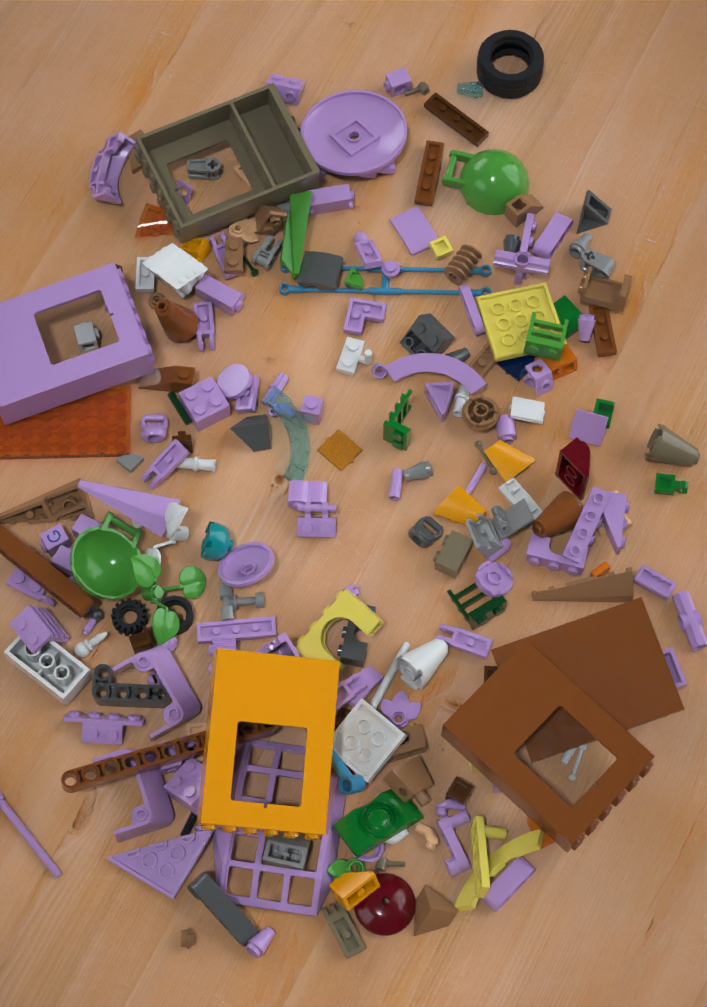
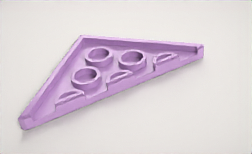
M204 830L108 856L107 860L175 900L214 831Z

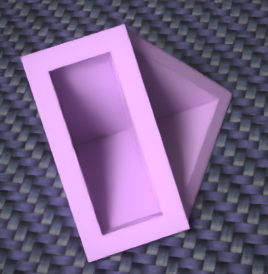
M454 382L425 384L424 393L441 423L445 421L453 399Z

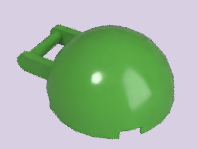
M487 149L475 155L457 150L450 151V161L441 183L461 189V194L466 199L467 205L477 212L487 215L505 214L507 202L519 194H528L529 178L527 170L523 163L512 153L501 149ZM457 161L465 162L460 173V179L452 177Z
M110 511L107 512L100 526L92 528L90 526L78 536L70 552V569L76 584L88 595L104 600L123 598L131 594L139 586L133 577L129 557L141 554L136 544L142 534V530L139 528L135 529L113 516L114 513ZM109 523L132 535L131 540L123 533L108 528Z

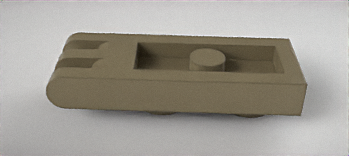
M336 901L338 910L335 909L333 903L328 905L332 913L328 914L325 907L321 910L346 959H349L364 951L365 946L345 908Z

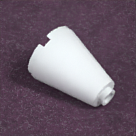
M434 639L398 656L394 661L396 671L400 670L402 673L400 678L412 689L420 688L421 690L424 688L447 656L448 645L444 640Z

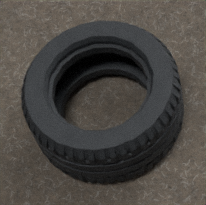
M503 30L487 37L479 48L476 70L478 80L488 92L495 96L509 99L525 96L539 85L542 78L544 66L543 50L540 44L525 32ZM511 54L524 59L528 67L518 74H507L497 70L492 62L501 55Z

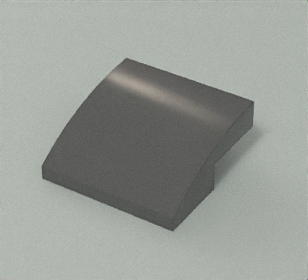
M305 251L297 279L298 285L316 286L318 290H335L343 257L325 252Z

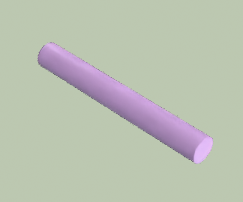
M485 463L480 464L465 489L470 495L488 467Z

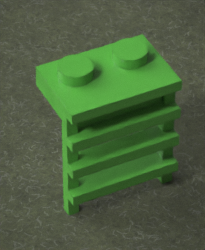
M532 312L523 354L560 362L569 320L565 319L564 325L535 319L536 312ZM533 326L562 332V335L533 329Z

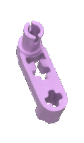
M466 810L436 821L452 856L444 861L451 877L471 869L454 832V828L470 822Z

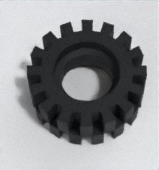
M127 598L126 602H124V599L120 600L121 604L117 602L115 604L116 608L112 609L113 614H111L115 630H118L121 635L124 633L127 637L129 634L140 633L141 629H143L142 626L148 623L145 606L143 607L141 602L138 603L137 599L131 601V598ZM125 612H135L137 614L136 621L131 624L123 622L122 616Z

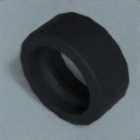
M175 595L161 600L160 603L167 607L177 605L184 608L186 619L180 624L176 635L186 632L191 627L194 619L192 606L188 600Z

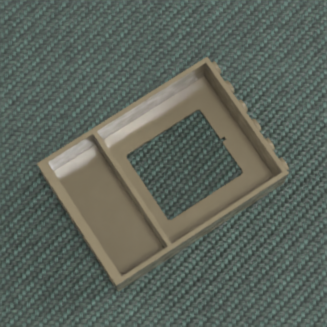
M274 83L136 137V145H134L136 151L134 154L138 164L141 163L143 175L151 182L149 184L153 194H157L158 205L161 209L164 208L166 212L164 214L168 224H172L173 235L176 239L179 238L181 244L256 214L261 205L276 206L288 201L291 194L306 192L319 187L320 170ZM228 142L252 190L191 214L180 191H176L178 187L167 165L221 143Z

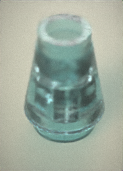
M479 81L458 83L457 94L476 99L482 97L483 83H479Z

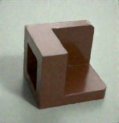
M146 625L142 626L143 632L128 636L135 655L153 648Z
M456 776L446 792L445 799L451 798L464 805L468 797L472 795L474 786Z

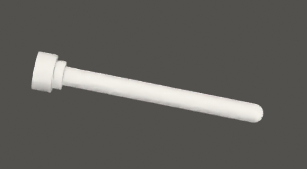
M408 642L402 644L395 659L409 650L410 644ZM395 659L370 702V705L375 709L396 673Z

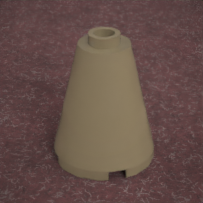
M658 424L659 429H654L648 441L647 447L650 450L649 453L645 452V458L651 461L690 467L693 464H697L700 458L698 449L666 426Z

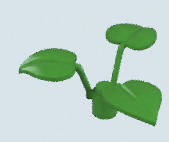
M146 554L131 556L129 559L132 565L133 577L136 583L143 587L141 590L142 598L146 601H151V604L161 607L153 613L152 626L157 643L159 645L163 644L177 634L180 623L177 614L173 611L168 612V607L157 600L161 599L164 591L181 588L185 598L194 599L199 597L206 587L205 574L195 566H186L179 574L181 585L162 588L156 584V578L161 574V566L158 560Z

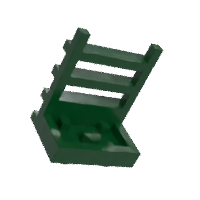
M476 583L456 595L453 594L451 589L447 591L451 601L455 603L458 611L462 613L472 630L502 614L506 609L507 603L503 595L492 597L491 600L467 613L465 611L467 607L487 596L481 592L460 604L458 601L460 598L478 588Z

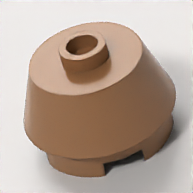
M483 394L470 397L462 408L463 420L472 430L477 432L490 429L497 423L500 415L497 403Z

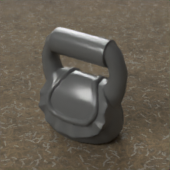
M425 516L417 521L409 530L408 535L416 545L421 548H427L433 541L438 540L442 536L444 530L432 517ZM423 522H426L438 533L434 534L423 525Z

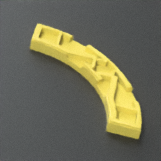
M538 829L523 834L507 842L489 855V878L491 876L494 877L501 871L509 860L540 850L544 832ZM474 872L465 882L457 897L454 907L459 910L458 912L472 910L476 907L479 898H476Z

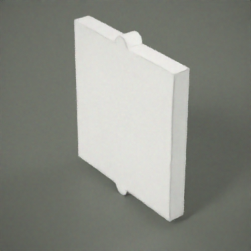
M513 396L512 403L509 406V409H511L510 418L543 424V417L546 413L544 411L545 402Z

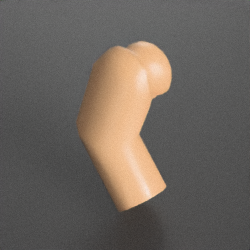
M418 822L415 832L426 837L427 843L425 845L428 849H436V845L439 844L436 831Z

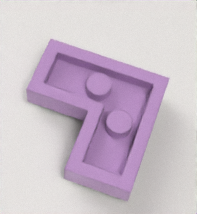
M351 297L343 333L361 336L365 320L383 323L387 304Z

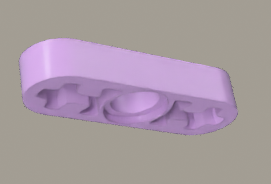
M469 285L459 286V294L475 336L485 333L484 325Z

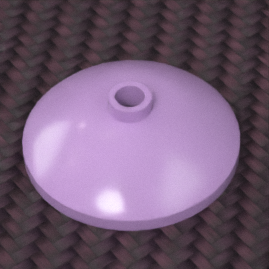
M249 542L233 548L231 552L229 551L221 559L218 566V575L223 583L232 587H245L255 584L263 579L271 570L274 564V554L271 548L264 543Z

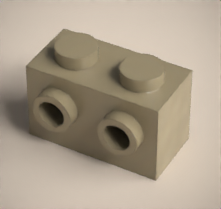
M452 530L450 535L445 536L442 542L443 548L441 552L437 551L433 561L435 562V570L456 579L473 547V539Z

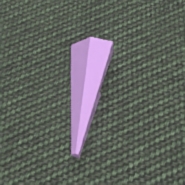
M81 479L77 484V487L160 537H162L166 530L165 512L169 503H180L181 501L177 498L173 499L117 486L113 487L101 483L87 482Z

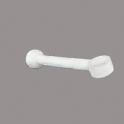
M586 744L578 747L579 753L572 773L568 776L570 781L576 780L575 774L583 751L587 748Z

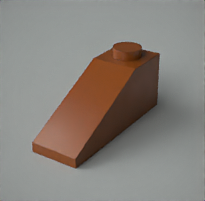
M185 366L154 369L155 372L140 377L138 389L179 393L196 384L195 368Z

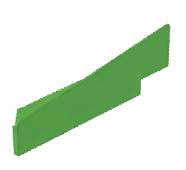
M312 191L291 194L289 197L290 212H287L280 263L283 267L286 266L292 274L291 278L296 280L300 272Z

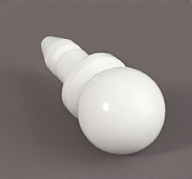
M107 632L99 633L90 640L86 638L84 642H79L75 646L76 655L82 658L88 656L90 651L95 650L94 646L104 640Z

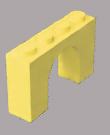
M345 589L336 595V601L331 606L329 605L323 610V616L310 625V631L297 640L295 649L302 657L339 661L328 650L326 645V633L334 622L341 619H349L366 635L372 637L383 625L384 621L355 594ZM341 662L339 666V674L346 667Z

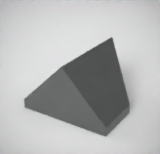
M590 190L586 192L576 234L607 225L612 209Z
M266 414L246 417L230 428L253 452L271 449Z

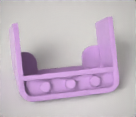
M158 646L140 652L112 668L114 676L132 666L139 672H148L154 668L169 693L173 703L168 705L163 711V718L167 725L149 735L151 742L199 714L200 704L172 654L166 647Z
M121 749L93 758L92 761L93 763L139 749ZM150 754L145 757V760L147 762H154L156 757ZM128 760L125 765L128 768H133L136 766V763ZM159 768L136 774L144 804L133 809L131 813L133 825L114 830L118 843L166 828L173 823L174 813L167 791L164 788L165 784Z

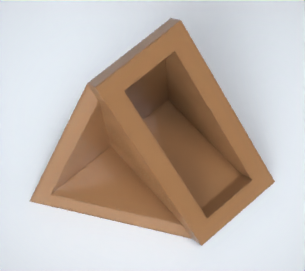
M427 885L423 887L415 900L414 936L449 926L459 911Z

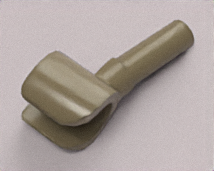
M420 82L416 88L405 91L404 94L407 96L420 91L422 95H426L430 90L425 82Z
M380 858L376 862L375 870L386 872L387 866L405 867V862L389 861L386 858Z

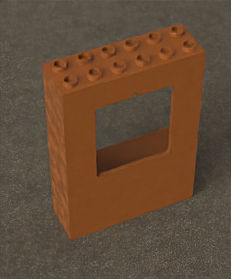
M527 640L443 724L441 736L567 853L571 849L575 851L582 844L585 838L584 835L589 836L596 829L599 823L598 820L603 821L610 814L611 806L614 805L616 807L624 799L625 791L630 792L640 780L639 776L644 778L654 765L652 760L655 756ZM558 707L565 710L617 758L596 781L598 786L593 784L573 806H569L514 755L515 751Z

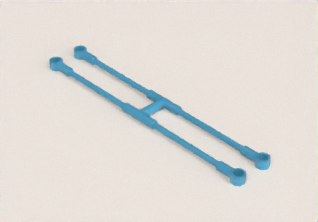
M280 264L281 272L285 274L290 272ZM487 264L481 267H474V269L470 270V274H480L486 278L491 275V267ZM341 266V270L350 271L352 267L357 271L382 273V266L373 269H365L364 266ZM400 266L399 273L444 272L445 268ZM383 273L382 288H362V291L354 288L318 290V288L290 286L288 283H282L279 286L280 294L283 296H287L289 293L303 292L369 293V295H460L459 290L389 288V278L384 276ZM483 287L477 290L471 289L473 297L485 295L483 292L491 294V289Z

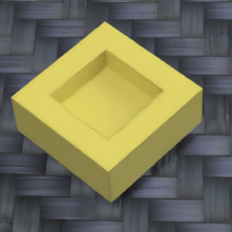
M446 236L429 242V247L437 260L453 254L454 250Z

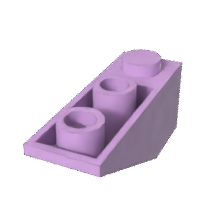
M608 492L611 495L601 518H603L602 523L613 550L618 555L620 548L624 549L625 537H622L623 530L626 531L627 519H624V515L629 511L630 502L626 501L627 494Z

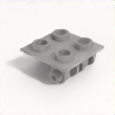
M525 498L505 511L498 505L493 506L491 510L494 516L492 520L500 540L511 536L514 532L527 526L534 520Z

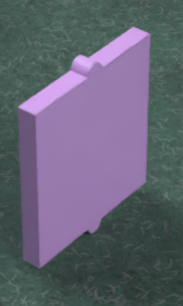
M576 408L574 419L570 423L572 427L569 438L575 439L578 437L586 443L601 446L603 436L607 432L605 429L609 417Z

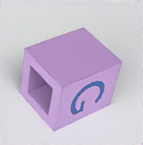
M60 524L39 534L41 538L39 544L44 553L48 551L50 557L55 555L61 545L67 548L71 547L69 538Z

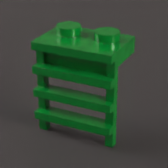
M410 389L406 395L401 394L400 403L396 402L395 412L391 411L389 413V421L385 420L383 423V440L391 443L393 447L405 451L410 446L411 429L402 425V422L412 408L409 405V397L413 391Z

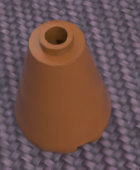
M162 299L156 304L155 313L169 340L175 343L180 341L186 342L195 335L198 330L197 323L199 319L194 311L168 299Z
M563 491L558 494L533 521L532 530L534 534L544 538L573 529L582 512V503H577L574 499L576 496L569 491Z

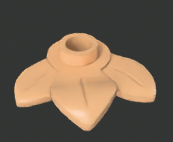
M246 217L229 226L228 233L231 239H243L248 243L259 241L258 236L255 234L257 232L255 219H248Z

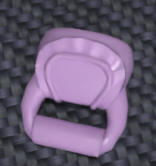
M163 414L144 415L140 421L142 429L141 438L150 443L163 441L166 437L168 426L166 416Z

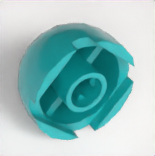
M209 521L205 530V539L203 538L200 556L202 559L216 561L225 557L227 551L231 552L234 541L230 540L228 528L222 524Z

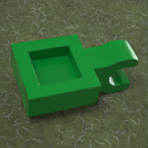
M656 473L654 493L673 496L674 491H677L681 494H687L689 482L676 481V475Z

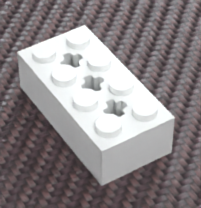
M18 636L4 651L6 659L66 707L92 678L88 667L52 640H49L36 654L30 655L32 652Z

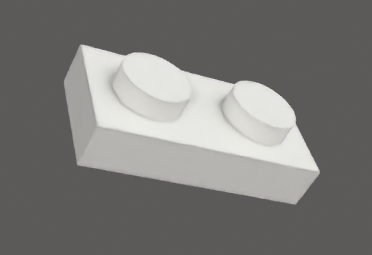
M137 257L136 293H154L155 275L141 264L148 257Z

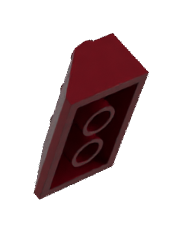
M576 437L560 450L555 475L582 501L589 479L590 448L586 442Z

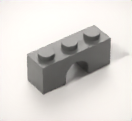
M367 605L376 614V607ZM349 620L347 627H343L341 638H344L343 645L339 644L337 656H340L342 664L364 668L368 643L360 642L355 638L356 633L362 630Z

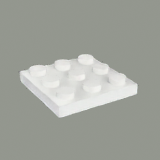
M361 698L334 731L333 748L348 767L355 773L363 776L367 783H370L406 739L407 735Z

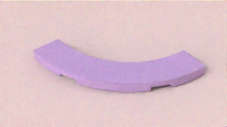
M419 353L409 355L385 366L395 383L414 374L429 372L446 375L455 379L471 395L487 386L483 378L470 366L458 359L442 354Z

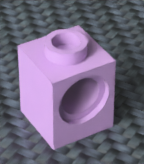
M405 67L385 74L384 88L386 92L389 91L392 97L411 90L412 80Z

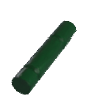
M173 391L169 392L167 396L185 425L192 423Z

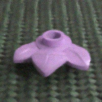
M404 691L397 693L392 701L382 699L381 702L382 713L399 729L407 725L408 721L416 719L421 709L420 702L409 703ZM400 717L402 721L396 722L395 718Z

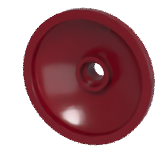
M389 873L375 874L380 887L354 907L356 918L367 931L380 936L397 934L404 930L413 919L416 909L414 893L408 883L399 876ZM387 898L389 904L384 905L382 899Z

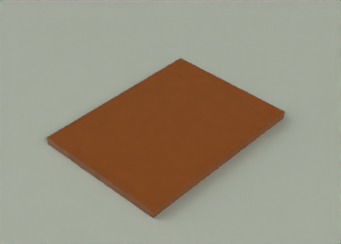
M642 597L491 650L497 668H499L527 640L625 730L684 710ZM558 707L524 743L531 763L597 740L565 710Z

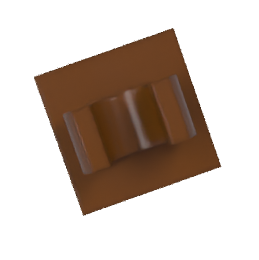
M178 431V436H172V441L177 439L190 453H193L191 434L186 435L185 431Z

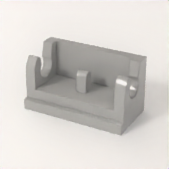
M477 514L480 519L479 521L474 522L469 518L465 523L476 548L489 558L503 548V545L490 518L487 519L482 514Z

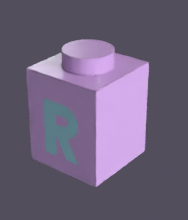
M305 395L300 410L301 421L319 425L323 412V398Z

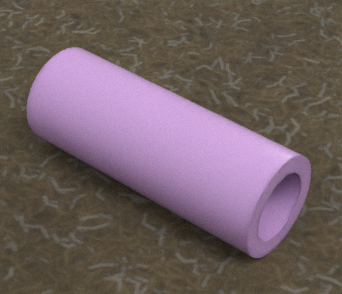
M395 468L392 470L389 491L390 500H400L404 473L402 469Z

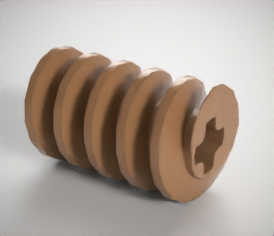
M462 245L448 263V266L445 267L444 273L452 283L461 285L462 280L466 279V275L470 274V270L474 269V264H477L478 259L482 258L481 252L474 246Z

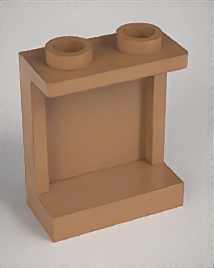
M589 266L588 272L583 273L582 283L579 286L580 301L623 312L632 276L625 274L622 283L592 275L593 267Z

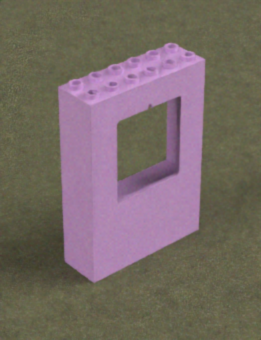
M115 263L0 303V416L5 425L155 372L153 364H156L150 344L147 341L121 268L117 269ZM101 292L119 341L52 365L34 316Z

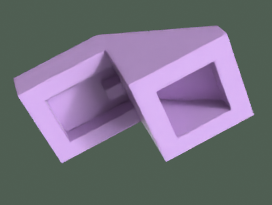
M370 665L358 673L360 678L355 683L348 686L352 691L362 683L367 685L364 691L348 703L353 708L361 698L366 701L371 690L384 679V676Z

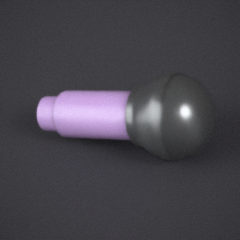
M94 608L91 610L90 619L82 632L83 635L88 636L96 622L103 618V611L101 609Z

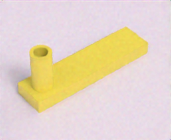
M475 816L470 825L475 895L476 898L484 899L490 889L486 838L505 840L507 830L504 827L484 825L483 816Z

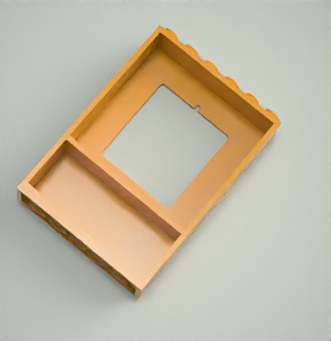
M217 648L213 653L197 815V826H202L201 830L214 831L216 828H222V832L226 833L243 830L242 834L248 835L263 832V836L269 837L284 834L283 838L296 839L300 835L304 836V840L316 841V839L326 835L340 661ZM238 722L298 727L307 730L301 804L299 807L267 804V807L264 808V803L233 801L231 799Z

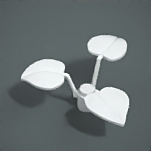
M177 502L169 503L165 512V534L170 541L156 544L153 548H147L144 554L153 556L160 564L161 555L157 548L188 539V527L180 526L188 510L187 507ZM132 520V524L135 528L142 527V525Z

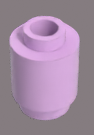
M510 415L499 416L496 423L498 440L510 444L517 438L514 420L510 418Z

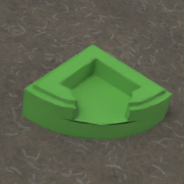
M351 267L344 282L345 286L362 291L363 280L359 272Z

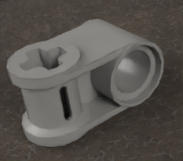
M586 249L582 252L579 267L581 270L588 272V268L591 266L593 267L592 275L608 279L616 266V262L611 257L598 253L593 249Z

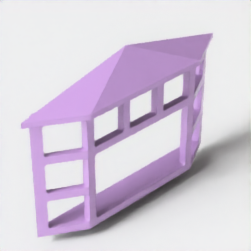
M256 739L245 742L233 767L231 799L233 801L264 803V808L267 807V804H272L277 776L303 780L304 763L301 772L278 769L281 753L289 752L305 755V747ZM253 747L275 751L271 768L248 765ZM334 769L330 777L326 835L322 836L316 872L261 864L266 836H263V832H258L255 835L242 834L243 830L226 833L222 832V828H216L213 832L215 883L234 904L317 916L330 890L328 885L333 881V875L329 874L327 869L331 863L336 861L340 837L333 828V825L343 818L346 795H343L339 790L338 783L340 778ZM246 772L270 775L266 799L242 796ZM235 835L259 838L254 863L231 860ZM230 867L253 870L250 897L226 893ZM260 872L284 875L281 901L257 898ZM291 876L315 880L311 906L287 902Z

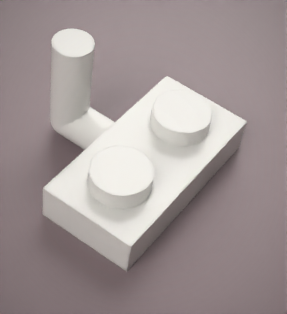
M347 337L336 367L337 372L354 376L358 363L366 365L372 363V351L370 349L365 351V356H361L365 341Z

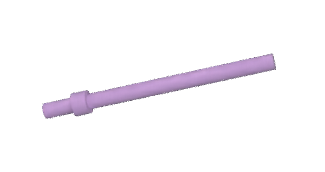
M0 792L1 810L56 879L60 877L62 872L5 801L4 795Z

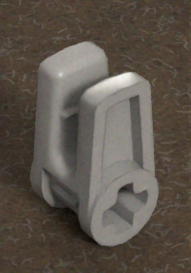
M217 158L188 159L187 171L189 179L215 181L221 177V163Z
M268 235L259 249L255 251L252 257V264H259L269 271L281 252L282 241L278 240L270 250L273 244V237Z

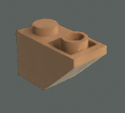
M519 194L506 203L504 215L517 227L526 221L527 213L536 214L544 206L532 194Z
M261 205L255 214L257 233L274 235L286 219L287 213L279 207Z

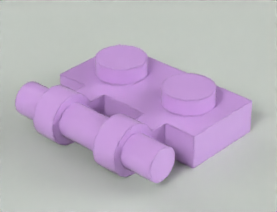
M311 502L297 504V511L305 512V516H297V536L336 537V517H328V512H336V505H329V503L325 502L323 504H311ZM311 512H322V517H311Z

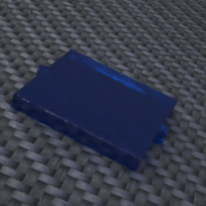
M526 355L498 361L496 364L506 371V374H509L519 382L528 373L525 366L534 362V358H537V356Z

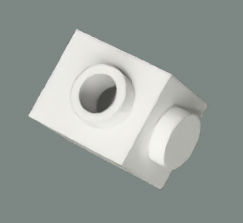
M92 321L82 322L74 326L81 353L99 349L97 339L100 336L98 328H93Z

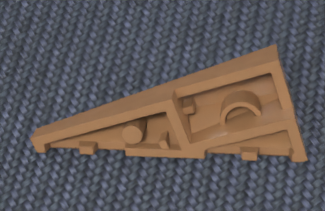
M78 478L0 513V524L57 522L58 520L66 519L74 521L79 518L81 513L94 519V513L88 493L77 487L81 479Z
M632 567L626 568V572L615 574L612 571L608 572L607 576H592L567 582L566 587L558 589L551 586L548 587V590L544 591L534 590L531 593L533 601L626 603L632 601L634 597Z

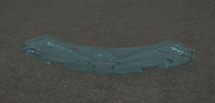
M273 385L263 403L268 405L279 416L289 436L290 458L283 477L288 481L303 480L308 467L310 453L308 430L302 415H300V412L293 405L290 398Z

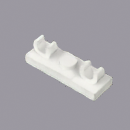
M514 477L498 488V491L511 506L525 498L534 520L543 512ZM533 521L528 524L531 529Z

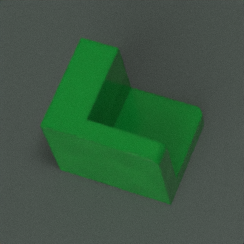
M597 398L593 413L609 417L606 428L609 429L615 402Z

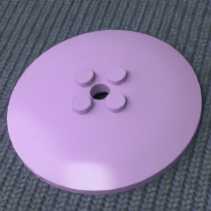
M349 90L332 94L316 103L303 120L301 136L317 166L334 174L356 176L382 169L401 153L407 139V124L400 108L387 97L365 90ZM352 136L359 137L355 140L350 139Z

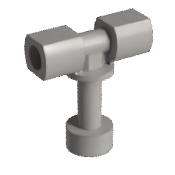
M225 583L219 584L220 600L223 603V607H221L222 621L234 620L233 610H237V606L256 604V608H264L263 592L255 593V597L236 598V595H232L231 586Z

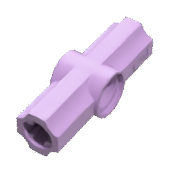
M496 249L493 266L513 269L518 274L529 272L547 276L551 259L530 256L526 251L514 253Z
M689 591L678 592L672 596L678 613L679 626L685 632L691 650H702L707 647V639L702 628L703 622L700 612L695 609Z

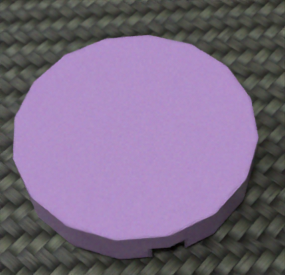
M232 364L220 373L216 384L226 399H238L246 393L247 388H250L252 375L244 365Z
M486 561L476 570L475 583L485 595L491 597L504 596L512 588L513 575L503 563Z

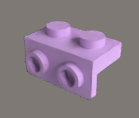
M271 74L266 82V86L274 83L284 103L298 105L305 81L294 77H283L281 74Z

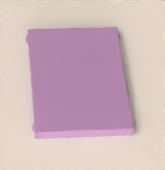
M418 206L390 218V223L412 256L429 249V242L438 239Z

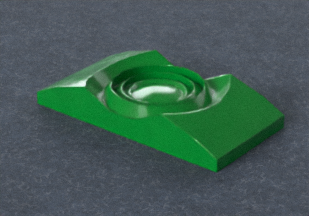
M389 789L379 794L370 803L353 809L334 824L333 828L356 858H359L422 820L424 816L411 800L405 803L392 789Z

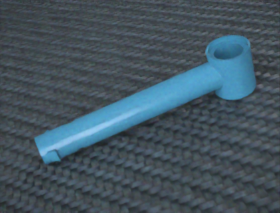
M333 748L331 767L340 778L338 783L340 792L343 795L362 792L365 789L363 776L360 774L352 775Z

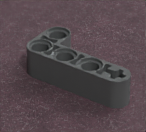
M99 664L94 669L92 695L95 702L100 706L163 709L171 703V697L163 685L113 683L114 676L110 666ZM101 673H108L106 678L99 677ZM101 691L107 692L104 697L97 696ZM121 692L127 693L124 698H118L117 695ZM140 693L147 694L143 699L137 698Z
M201 872L187 886L191 894L209 909L242 947L246 946L248 941L259 933L256 927L206 872Z

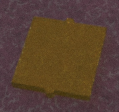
M338 429L330 438H326V441L317 451L337 469L342 471L346 466L354 462V459L363 449Z

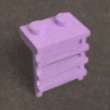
M28 605L9 623L28 649L35 654L49 640L65 643L70 641L68 634L47 608L42 609V607L37 608L36 606L31 607Z

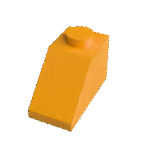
M368 871L343 873L328 886L334 899L349 911L378 889L380 884L375 873Z

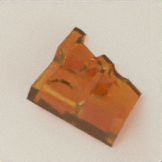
M146 203L136 230L135 239L151 235L153 238L161 235H173V226L171 223H167L164 208L161 209L158 206Z

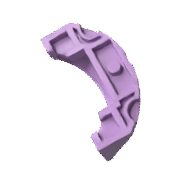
M122 132L110 135L105 140L104 148L98 151L89 176V189L93 191L92 197L96 200L121 204L118 193L119 177L124 162L136 143L135 140Z

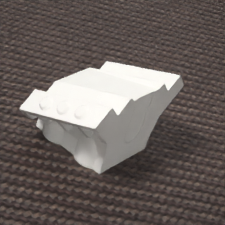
M173 243L163 247L161 251L155 252L153 256H149L147 260L141 263L165 286L182 298L191 292L195 283L201 280L206 270H208L201 262L199 263L195 258Z

